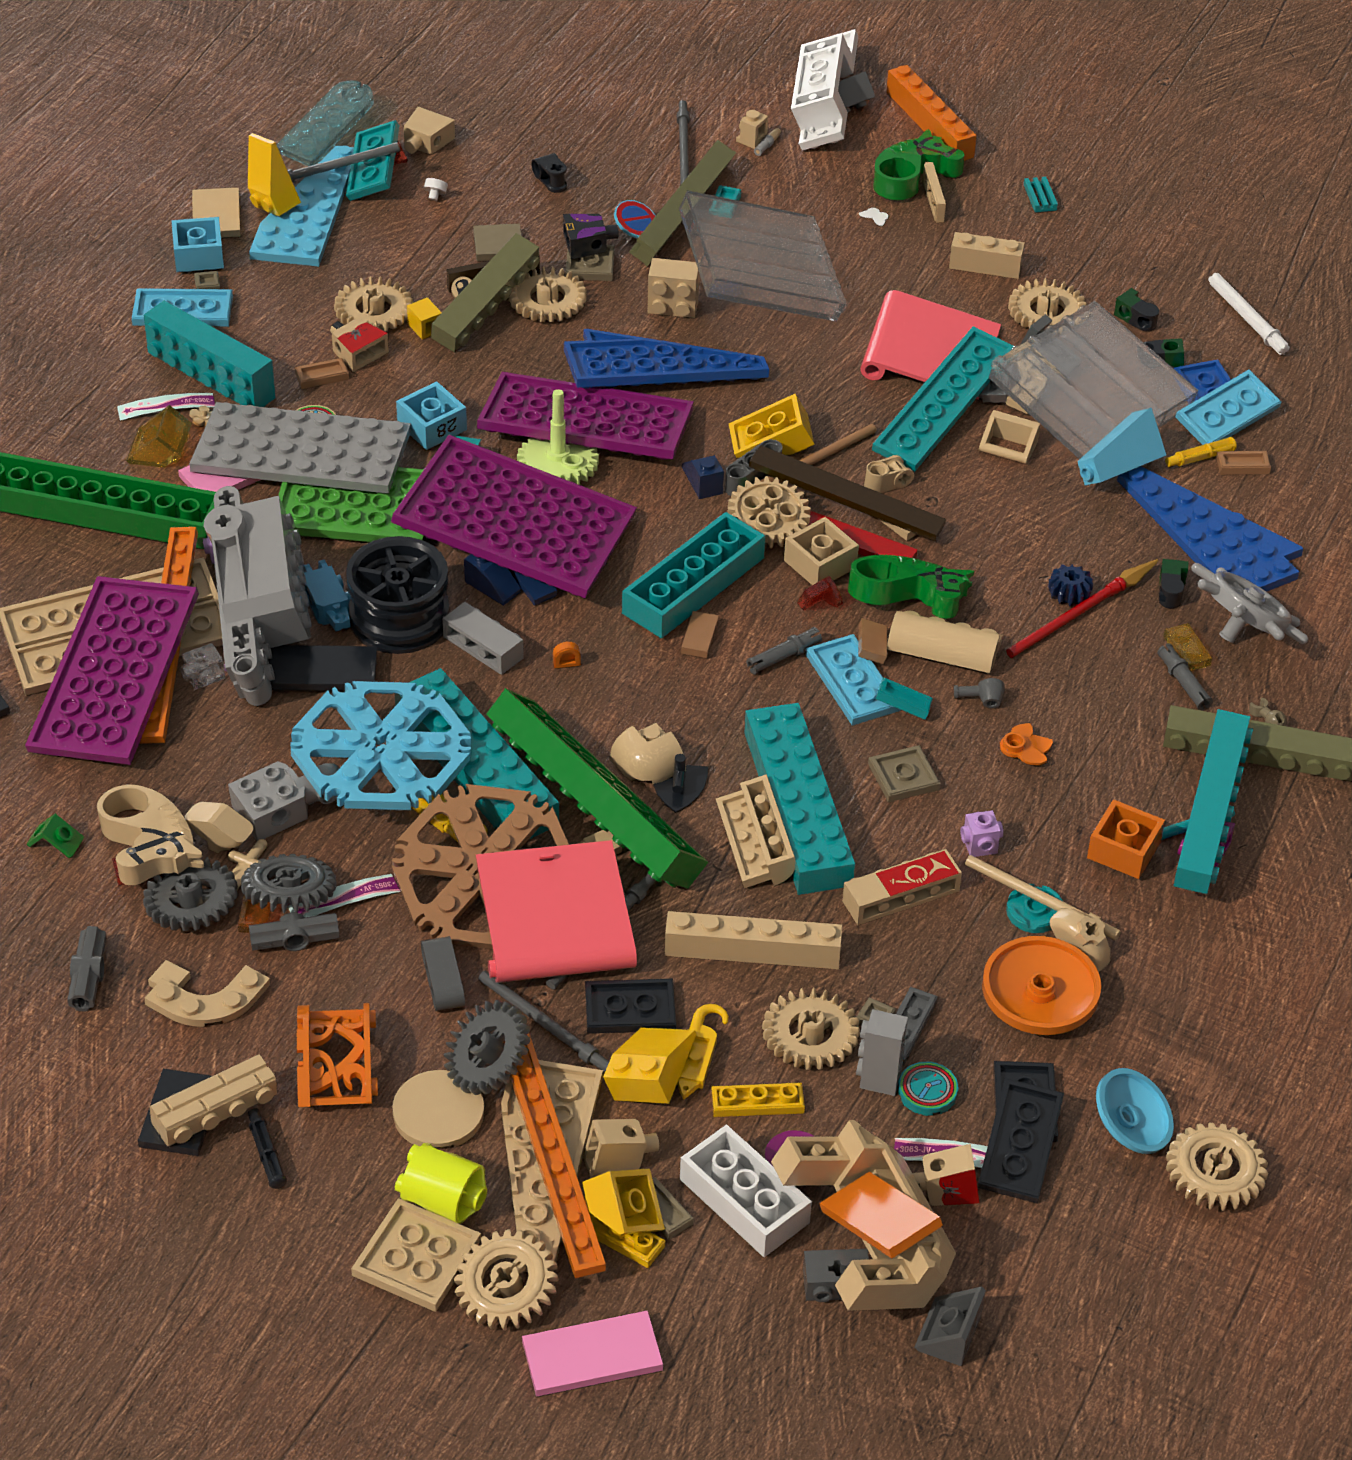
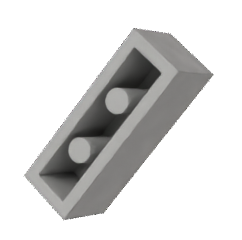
M464 602L443 617V637L499 674H504L523 659V639L518 634L503 627L498 621L492 620L483 614L478 608H474Z
M872 1009L869 1021L863 1020L860 1038L863 1039H861L858 1057L860 1058L856 1075L861 1076V1089L895 1096L902 1071L908 1017Z

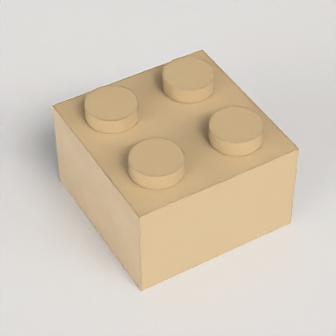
M652 258L648 275V313L695 318L699 300L700 263Z
M824 517L785 538L784 561L816 589H819L850 572L852 562L858 559L859 545L829 519Z

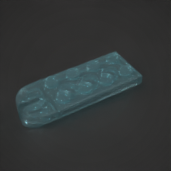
M354 80L336 84L276 144L280 154L307 166L316 165L373 106L374 98L371 88L366 84L361 86V82Z

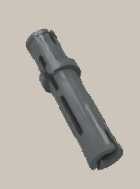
M812 627L797 636L793 634L787 638V641L746 660L747 667L758 663L749 669L752 674H757L759 671L792 655L798 656L802 654L804 649L820 643L822 636L819 634L811 638V636L819 632L816 627Z
M1166 644L1168 651L1164 645L1161 646L1157 654L1168 667L1170 676L1178 680L1198 710H1204L1202 703L1206 709L1209 708L1213 703V699L1190 671L1188 662L1178 655L1172 644Z

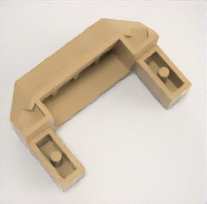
M849 1120L838 1137H787L771 1161L783 1186L834 1185L838 1192L864 1174L871 1172L933 1212L903 1156L880 1138L875 1137L861 1127L855 1120ZM942 1227L893 1259L863 1240L872 1259L852 1260L835 1284V1287L848 1311L924 1308L945 1280L956 1252Z

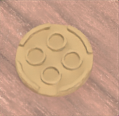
M433 1070L420 1073L407 1080L394 1097L392 1108L396 1129L404 1139L413 1145L421 1146L423 1143H430L433 1147L459 1146L471 1139L483 1122L484 1101L482 1094L465 1093L460 1087H456L453 1084L454 1079H450L447 1076L450 1071Z

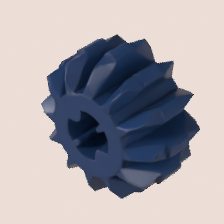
M1061 564L1059 569L1053 570L1049 579L1048 587L1051 598L1058 599L1059 604L1068 603L1069 607L1072 603L1078 605L1089 598L1093 590V579L1090 576V571H1083L1082 566L1074 567L1071 564L1067 567Z

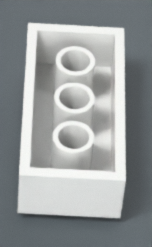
M727 1124L681 1157L680 1180L763 1257H766L810 1223L812 1201L795 1186H783L774 1167Z

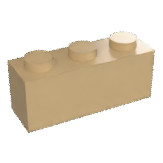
M955 232L951 246L949 268L1019 279L1025 242Z

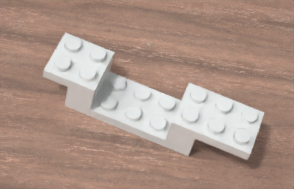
M856 29L801 45L791 110L801 130L799 145L802 150L815 149L820 145L836 143L844 139L848 112L840 97L838 87L840 78L848 77L854 71L858 43Z

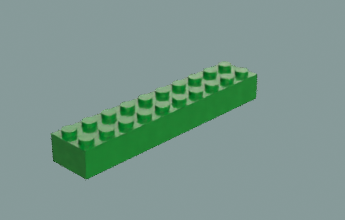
M0 452V511L163 542H168L171 527H196L198 531L196 548L204 549L203 539L208 538L204 528V519L214 509V495L216 493L214 491Z
M505 688L486 714L494 722L492 726L500 733L507 734L510 737L509 742L521 751L524 750L527 753L525 756L527 760L538 767L540 765L544 769L542 773L552 782H558L561 785L560 791L571 799L575 798L579 802L577 807L588 815L592 814L596 818L594 823L606 832L610 831L614 835L612 840L624 849L627 847L632 852L630 857L640 865L645 864L650 869L648 874L660 883L664 880L674 888L679 885L689 889L708 864V861L535 700Z

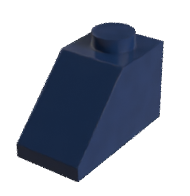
M715 455L682 463V469L699 499L723 494L724 471Z
M473 554L464 559L465 582L504 606L521 593V588L508 568L501 567L496 563L476 557Z

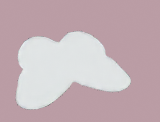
M870 208L867 211L859 212V215L862 217L873 218L874 222L879 226H883L885 220L888 219V214L880 212L877 208Z

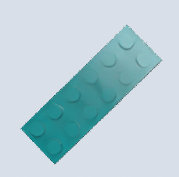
M165 300L144 314L148 353L168 363L171 367H175L189 377L198 380L205 386L214 389L240 405L264 407L276 398L273 363L270 358Z
M723 513L622 591V614L662 639L689 618L693 611L699 610L764 559L765 535L731 514Z

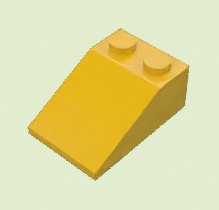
M252 133L249 135L248 189L251 194L250 200L256 208L280 216L300 204L301 201L276 143Z
M796 393L729 423L736 458L742 457L763 441L770 439L779 441L782 444V454L792 455L814 445L808 414Z
M640 1028L613 1053L603 1076L615 1101L669 1104L696 1037V1031Z

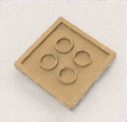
M398 1198L351 1268L352 1276L436 1312L455 1283L454 1278L460 1274L456 1268L457 1265L466 1263L462 1255L464 1253H473L470 1246L473 1243L479 1245L481 1233Z

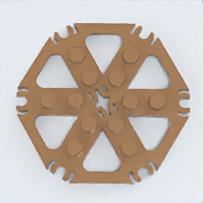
M466 784V789L469 792L466 795L464 788L460 785L458 786V797H450L446 790L444 791L446 803H444L440 798V794H438L397 839L395 852L404 854V857L400 859L392 858V870L414 925L416 926L418 923L420 931H423L426 926L430 925L434 927L429 933L431 939L450 936L452 944L493 949L489 931L483 933L459 930L453 926L479 895L484 903L476 854L520 850L540 826L549 828L556 846L569 844L553 807L549 811V803L547 802L540 808L534 807L538 802V796L536 794L531 796V791ZM482 798L512 802L515 806L513 812L488 838L475 807L476 802ZM445 814L448 816L460 848L421 843L418 840V835L436 815ZM412 873L453 878L429 904H422L418 901L410 882Z

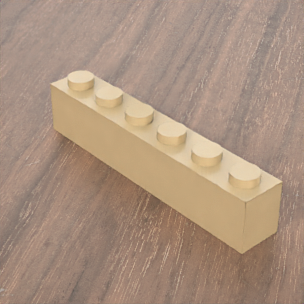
M668 911L665 932V956L839 969L842 925Z

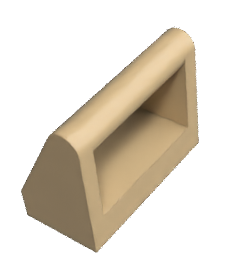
M993 410L979 445V451L1027 464L1038 443L1041 423ZM992 436L1026 445L1024 453L990 444L989 442Z

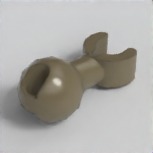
M1261 698L1260 706L1252 702L1250 703L1249 713L1251 715L1263 717L1266 723L1285 726L1287 722L1286 716L1279 710L1269 709L1267 699Z

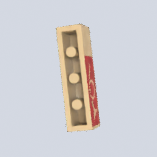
M947 849L844 882L842 901L856 924L860 925L959 892L962 872Z

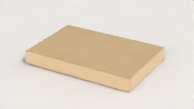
M239 188L192 190L193 219L219 217L221 238L240 237Z

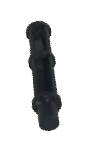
M253 1108L248 1111L249 1129L256 1143L260 1161L264 1166L269 1181L268 1184L273 1189H279L286 1184L287 1178L283 1173L277 1150L270 1136L267 1121L261 1116L259 1109Z

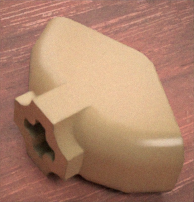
M199 802L192 806L184 816L190 828L208 842V849L216 853L222 850L230 851L232 848L239 847L253 831V825L250 821L224 803Z
M1068 908L1059 909L1051 917L1050 927L1057 939L1068 942L1083 951L1092 960L1098 972L1109 964L1110 947L1104 934V927L1106 925L1098 917L1090 918L1075 909Z

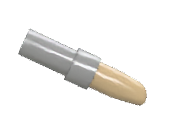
M776 128L766 135L754 149V153L760 156L767 148H770L780 135L781 130Z

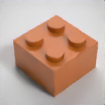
M1113 799L1091 834L1087 858L1139 879L1161 843L1165 820Z

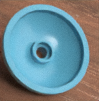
M1118 1068L1110 1071L1100 1080L1096 1091L1098 1113L1105 1128L1116 1141L1126 1148L1142 1154L1155 1153L1169 1143L1174 1129L1173 1115L1165 1096L1149 1078L1132 1069Z

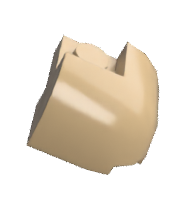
M655 723L639 731L634 726L626 729L615 740L611 748L610 760L629 780L652 781V784L674 776L675 755L683 754L673 733L671 731L665 733Z

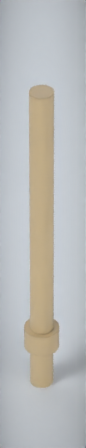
M969 855L965 862V865L1055 911L1061 908L1075 909L1090 918L1098 917L1102 921L1101 917L1093 913L1087 914L972 855ZM1103 922L1106 925L1104 927L1105 936L1116 941L1121 931Z

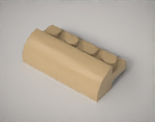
M897 611L890 629L887 649L990 673L995 664L996 654L1001 646L1003 635L988 628L981 630L971 628L966 623L959 622L954 624L945 622L943 618L939 617L928 618L919 616L914 611Z
M766 774L740 783L741 791L716 798L744 888L771 879L773 885L776 886L787 880L795 870L796 860Z

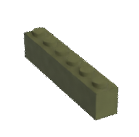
M515 233L432 323L431 338L454 353L460 346H465L469 341L470 335L482 327L484 320L489 315L492 316L496 312L500 302L507 300L512 293V289L516 285H521L526 274L538 266L540 261L538 257L539 246Z

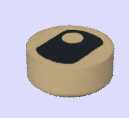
M467 277L457 278L451 288L453 297L456 298L472 280Z

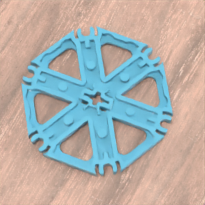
M352 681V685L348 682L345 683V692H339L334 687L332 688V695L327 691L292 728L291 757L320 797L325 793L326 801L330 800L332 796H338L337 806L341 807L344 805L346 809L411 810V806L415 809L419 808L418 798H424L429 804L432 802V796L436 798L438 794L441 795L470 761L471 733L440 693L436 697V691L432 690L429 694L424 695V686H417V683ZM371 692L376 694L398 693L403 698L382 721L366 700L365 695ZM331 707L339 712L351 730L317 729L313 726V723L327 708ZM435 710L439 711L451 726L448 732H413L429 712ZM310 757L348 758V760L335 774L328 776L320 772ZM411 759L450 761L436 777L427 778L422 775ZM379 769L382 770L396 789L395 793L361 792V789Z

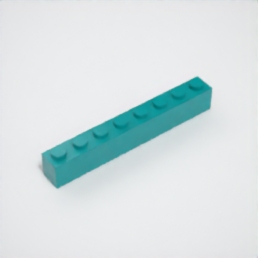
M1220 709L1217 710L1177 866L1174 887L1207 894L1210 883L1216 884L1220 867H1215L1214 865L1215 862L1221 864L1224 847L1219 846L1220 842L1226 843L1229 826L1224 824L1225 822L1231 823L1234 806H1230L1229 803L1236 802L1239 787L1234 786V783L1241 782L1244 767L1239 766V763L1245 764L1248 747H1244V743L1250 745L1253 728L1248 727L1250 716Z

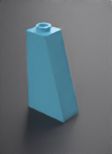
M1152 408L1132 412L1077 461L1080 475L1085 485L1103 482L1166 456Z

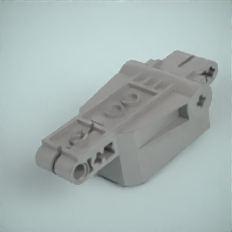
M225 486L215 493L214 509L204 519V528L212 543L225 669L240 699L246 698L249 704L258 706L265 704L272 695L270 681L274 680L275 676L272 665L269 664L268 660L272 658L271 648L306 640L311 637V619L308 613L309 601L305 590L306 578L303 571L304 560L300 548L302 543L298 529L294 530L292 514L286 513L279 496L244 503L239 491L235 487Z

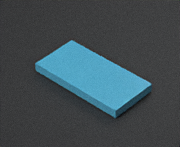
M138 288L136 290L132 326H145L144 314L165 300L210 326L229 327L233 301V290Z
M1247 370L1179 410L1175 417L1204 445L1231 437L1279 408L1282 402L1250 370Z
M854 634L808 647L805 654L852 726L901 711V709L876 699L883 677L871 660L858 656L859 641Z

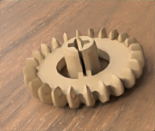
M543 266L540 275L536 269L532 270V277L527 273L522 284L516 285L512 289L508 299L511 307L518 314H522L524 318L531 317L532 321L540 319V322H545L546 320L554 322L555 319L562 321L563 317L568 319L572 317V314H577L584 307L587 293L584 282L579 281L578 275L572 278V272L569 271L566 277H564L563 268L556 275L554 267L547 274ZM535 291H537V303L531 299V295ZM558 291H560L565 296L564 299L559 303Z
M370 276L368 285L364 283L362 278H360L359 287L354 281H351V289L349 286L344 285V291L339 290L338 296L335 297L334 310L337 318L341 319V323L345 325L355 319H361L387 332L388 328L395 329L397 325H402L407 320V305L412 304L413 299L411 298V293L409 291L406 292L405 286L400 287L399 282H396L392 287V282L389 278L386 284L383 285L380 276L378 283L374 284ZM385 301L388 302L391 306L386 313L384 306ZM361 302H363V313L357 309Z
M1045 278L1042 286L1039 285L1037 279L1034 280L1033 287H1031L1029 281H1026L1025 287L1019 284L1018 290L1014 289L1009 297L1008 309L1017 323H1021V326L1024 328H1030L1033 323L1046 314L1053 320L1046 333L1052 334V332L1060 334L1061 330L1068 332L1070 328L1074 329L1083 322V318L1086 316L1087 303L1085 302V297L1080 296V290L1073 293V285L1065 290L1066 283L1064 281L1058 288L1056 279H1054L1053 284L1048 286L1047 279ZM1035 302H1037L1036 313L1030 307ZM1058 304H1060L1064 312L1057 316Z
M814 987L810 997L805 995L803 988L800 989L799 998H796L790 990L788 1002L780 995L778 997V1004L772 1002L770 1004V1011L765 1012V1020L762 1023V1029L764 1030L763 1038L767 1041V1047L770 1050H774V1056L778 1058L784 1056L783 1062L786 1064L793 1061L794 1067L799 1068L803 1064L807 1070H811L812 1065H815L818 1070L823 1069V1064L832 1067L834 1066V1060L843 1062L845 1056L851 1055L853 1048L858 1045L860 1029L858 1027L859 1019L854 1017L855 1010L853 1008L847 1010L848 1002L846 1000L837 1006L838 994H835L832 1000L828 1001L827 990H824L820 998H817ZM798 1019V1030L795 1034L791 1035L790 1026ZM830 1026L832 1028L831 1037L826 1042L820 1044L824 1038V1030Z
M1208 1123V1128H1205L1203 1124H1196L1195 1130L1188 1127L1185 1129V1134L1179 1133L1176 1135V1141L1170 1143V1151L1166 1155V1160L1168 1161L1166 1170L1171 1172L1170 1182L1178 1181L1176 1191L1187 1187L1186 1200L1193 1194H1197V1206L1207 1198L1209 1210L1213 1208L1215 1201L1220 1202L1222 1211L1225 1210L1228 1200L1231 1201L1235 1210L1238 1208L1239 1198L1245 1205H1248L1250 1196L1256 1199L1259 1190L1262 1191L1264 1189L1265 1180L1268 1177L1266 1170L1268 1162L1263 1158V1150L1256 1149L1258 1143L1255 1140L1248 1141L1249 1135L1247 1133L1239 1135L1237 1133L1238 1128L1232 1127L1228 1130L1226 1124H1220L1219 1128L1214 1123ZM1207 1148H1213L1205 1154L1202 1171H1200L1196 1165L1195 1157L1199 1152ZM1222 1152H1224V1153H1223V1156H1222L1221 1164L1218 1166L1219 1160H1220V1156H1221ZM1231 1153L1237 1159L1240 1171L1234 1177L1228 1179L1233 1161Z
M507 1229L502 1237L495 1231L492 1234L491 1240L485 1236L481 1237L482 1245L471 1244L470 1247L473 1253H464L462 1258L466 1263L458 1264L456 1267L458 1272L461 1273L454 1278L455 1283L460 1285L455 1289L457 1297H461L459 1305L461 1308L467 1307L466 1313L469 1318H472L477 1313L476 1321L479 1325H482L487 1318L490 1329H494L497 1320L500 1321L504 1331L507 1329L508 1320H512L515 1327L519 1329V1320L522 1316L528 1323H532L530 1311H534L541 1316L543 1313L539 1303L551 1305V1301L545 1293L556 1294L555 1286L549 1283L559 1281L558 1275L551 1272L558 1268L557 1263L551 1261L553 1253L550 1250H545L546 1245L543 1241L536 1242L533 1234L528 1235L524 1239L522 1230L517 1231L512 1236L510 1229ZM499 1259H515L512 1263L504 1261L495 1265L490 1274L491 1283L484 1288V1275L491 1264ZM527 1268L529 1276L523 1288V1280L520 1274Z

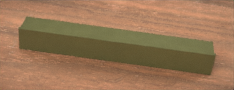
M717 140L638 237L636 244L629 253L648 267L652 258L656 257L727 168L736 152Z

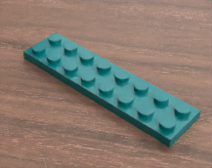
M973 326L872 445V451L886 458L899 455L903 459L905 467L915 472L1014 354L1015 346Z

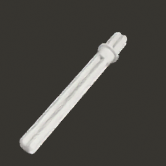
M1214 273L1209 277L1210 285L1264 339L1263 341L1266 346H1271L1279 355H1284L1285 352L1289 351L1290 347L1281 337V332L1270 326L1219 273Z

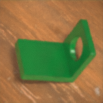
M55 813L38 825L26 845L31 847L44 838L66 857L71 858L84 839V836Z

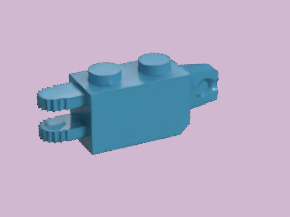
M325 560L318 562L319 569L312 570L309 564L303 565L306 578L305 590L309 606L317 622L322 625L331 624L335 631L349 628V602L351 598L348 591L344 592V584L340 574L336 575L332 565L328 566Z

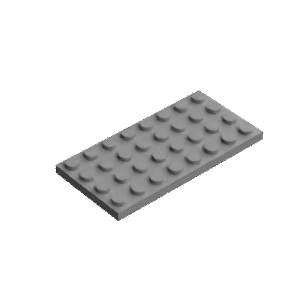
M216 402L189 463L190 472L389 494L411 433V423Z

